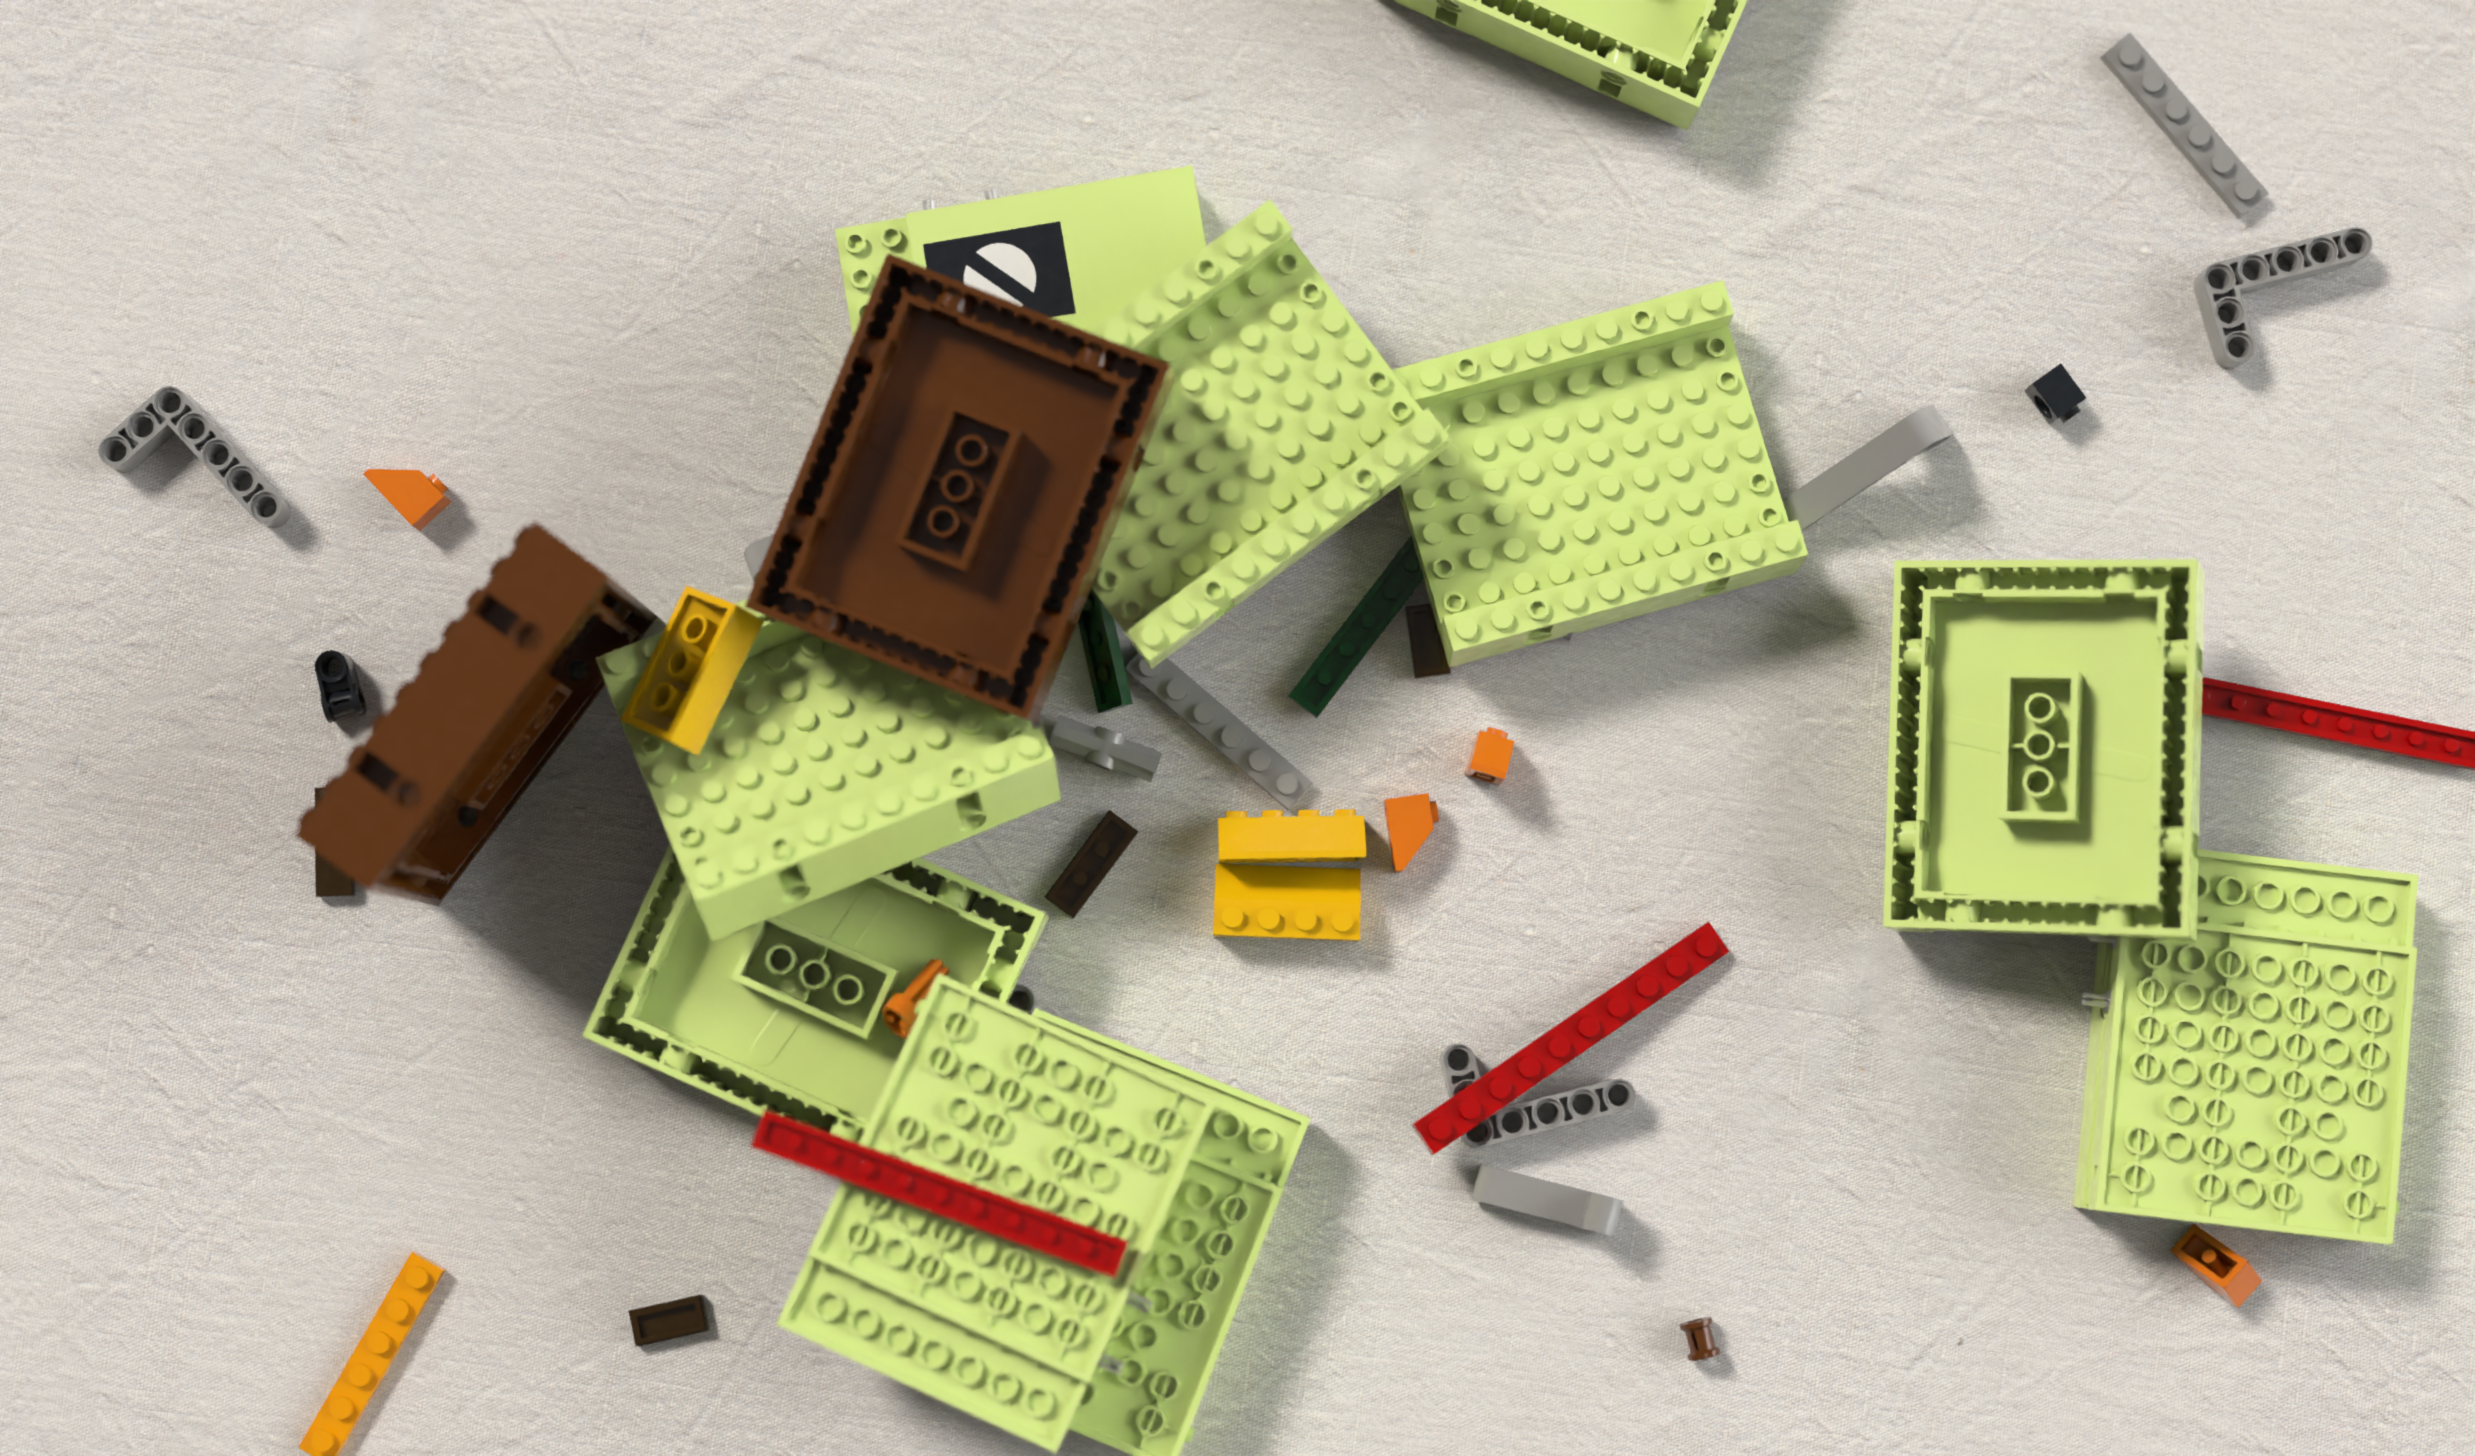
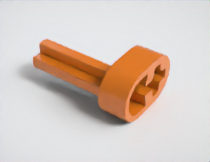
M931 959L902 994L895 993L883 1006L884 1023L898 1037L908 1039L918 1017V1014L914 1013L919 1000H926L938 973L947 976L949 973V969L943 966L941 960Z

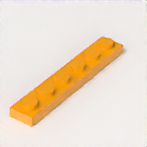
M415 1251L411 1252L298 1448L312 1456H339L445 1273V1268Z

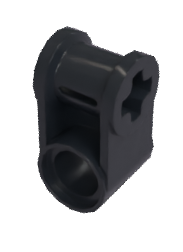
M334 650L321 653L315 662V672L321 692V704L327 721L329 723L335 722L337 717L358 713L359 715L366 714V702L353 659L349 655ZM339 658L343 669L338 676L331 677L328 672V665L333 659Z

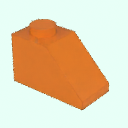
M368 469L363 473L396 510L419 531L451 503L444 494L448 490L447 486L434 473L430 477L420 470Z
M1488 727L1486 732L1480 730L1477 733L1464 775L1499 786L1505 780L1515 741L1507 739L1508 733L1499 729Z
M1428 793L1385 799L1383 802L1394 873H1401L1434 830L1433 823L1439 822L1436 801L1429 800Z
M2195 1224L2189 1228L2170 1250L2176 1258L2208 1287L2237 1308L2245 1302L2262 1282L2247 1260Z

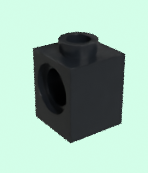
M2061 363L2024 390L2049 425L2058 418L2064 424L2081 411L2077 405L2086 399L2084 393Z

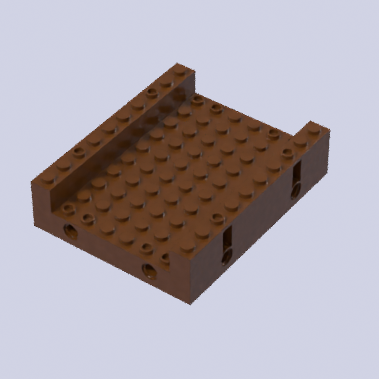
M887 253L745 607L1037 723L1176 378L1171 365Z
M533 521L530 527L525 525L519 530L513 539L515 546L506 558L501 556L493 564L489 571L491 578L482 589L480 587L476 588L470 594L465 603V606L468 608L459 620L454 618L448 623L441 634V637L444 639L435 651L431 649L422 657L417 666L420 671L411 682H404L399 687L393 697L396 702L388 713L382 712L373 721L369 729L372 734L363 745L359 743L350 751L345 760L348 763L346 768L339 776L334 775L328 780L321 791L324 795L315 808L313 806L309 807L298 820L297 825L300 828L294 835L369 891L439 906L606 686L596 658L640 641L658 617L608 574L536 521ZM579 663H586L588 666L587 676L579 681L574 680L572 676L574 666ZM473 807L477 811V820L472 826L466 827L463 824L462 815L465 810Z

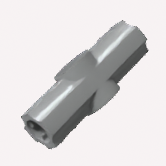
M1062 715L1059 716L1049 742L1055 748L1084 757L1085 761L1110 771H1115L1116 769L1148 782L1152 781L1162 755L1161 752L1126 740L1127 737L1120 733L1100 726L1094 728Z

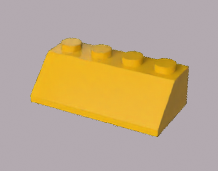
M686 585L621 721L699 756L764 620L736 604Z
M1355 809L1334 810V816H1320V810H1298V817H1283L1282 810L1262 811V817H1247V811H1226L1225 818H1218L1219 864L1363 862L1366 858L1364 816H1356Z
M1216 864L1213 936L1358 942L1360 940V869Z

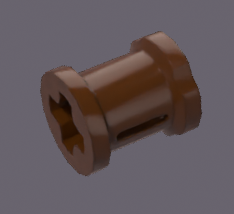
M1712 1317L1698 1318L1679 1324L1680 1330L1685 1331L1690 1350V1353L1687 1355L1689 1361L1702 1360L1721 1353L1720 1348L1715 1347L1710 1328V1324L1713 1323Z

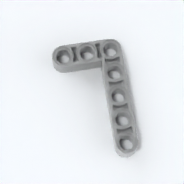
M2352 227L2216 262L2199 273L2194 281V292L2216 363L2225 369H2235L2254 355L2256 349L2255 341L2241 294L2349 267L2367 256L2371 251L2373 244L2370 234L2360 227ZM2345 240L2352 241L2355 244L2356 254L2350 253L2346 249ZM2311 249H2316L2321 253L2323 257L2322 263L2316 262L2312 258ZM2278 257L2287 261L2289 265L2288 272L2282 271L2278 267L2276 261ZM2243 266L2253 270L2255 274L2254 280H2249L2243 275ZM2208 275L2216 276L2221 283L2220 289L2210 286ZM2218 309H2224L2229 313L2231 317L2230 323L2220 320ZM2228 343H2234L2239 347L2240 357L2237 358L2230 354Z
M165 386L159 389L108 434L99 445L98 452L102 462L119 472L126 473L139 467L176 433L257 521L267 527L277 528L286 524L290 518V506L283 496L201 407L177 387ZM180 397L181 404L179 409L169 413L168 405L170 401ZM147 422H153L154 428L152 433L147 437H142L141 429L143 425ZM203 423L205 427L203 435L198 439H193L191 434L193 428ZM125 446V457L115 462V451L117 448ZM227 449L229 453L227 461L222 465H217L215 461L216 455L221 450ZM251 475L253 478L252 486L246 491H240L239 484L241 479ZM270 501H275L277 504L276 512L272 516L265 518L263 515L264 506Z
M1934 405L1919 409L1784 498L1782 501L1789 522L1798 520L1801 532L1912 458L1933 449L1953 435Z
M1461 1043L1451 1044L1442 1051L1440 1065L1450 1098L1458 1092L1460 1087L1469 1085L1480 1078L1475 1055L1467 1045ZM1455 1049L1462 1050L1467 1056L1466 1066L1459 1071L1453 1070L1448 1064V1056ZM1609 1079L1507 1105L1481 1122L1486 1132L1482 1140L1473 1142L1467 1137L1466 1133L1460 1139L1467 1146L1482 1148L1623 1112L1634 1104L1636 1098L1635 1089L1632 1084L1624 1079ZM1616 1084L1621 1085L1626 1091V1099L1619 1106L1613 1105L1608 1098L1609 1089ZM1581 1093L1586 1094L1591 1101V1108L1584 1115L1578 1114L1573 1108L1574 1098ZM1546 1102L1552 1104L1556 1110L1555 1119L1548 1124L1542 1123L1537 1116L1539 1106ZM1513 1111L1519 1115L1521 1124L1517 1131L1509 1133L1502 1127V1118L1506 1113Z

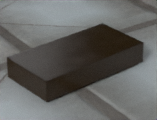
M1431 604L1405 607L1414 679L1450 675L1451 669L1448 666Z
M703 1294L629 1310L636 1347L710 1330Z

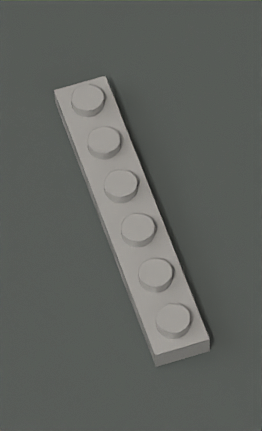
M2131 32L2101 56L2100 59L2238 219L2269 194Z
M1138 652L1125 667V671L1288 811L1312 784V781L1168 658L1151 669Z

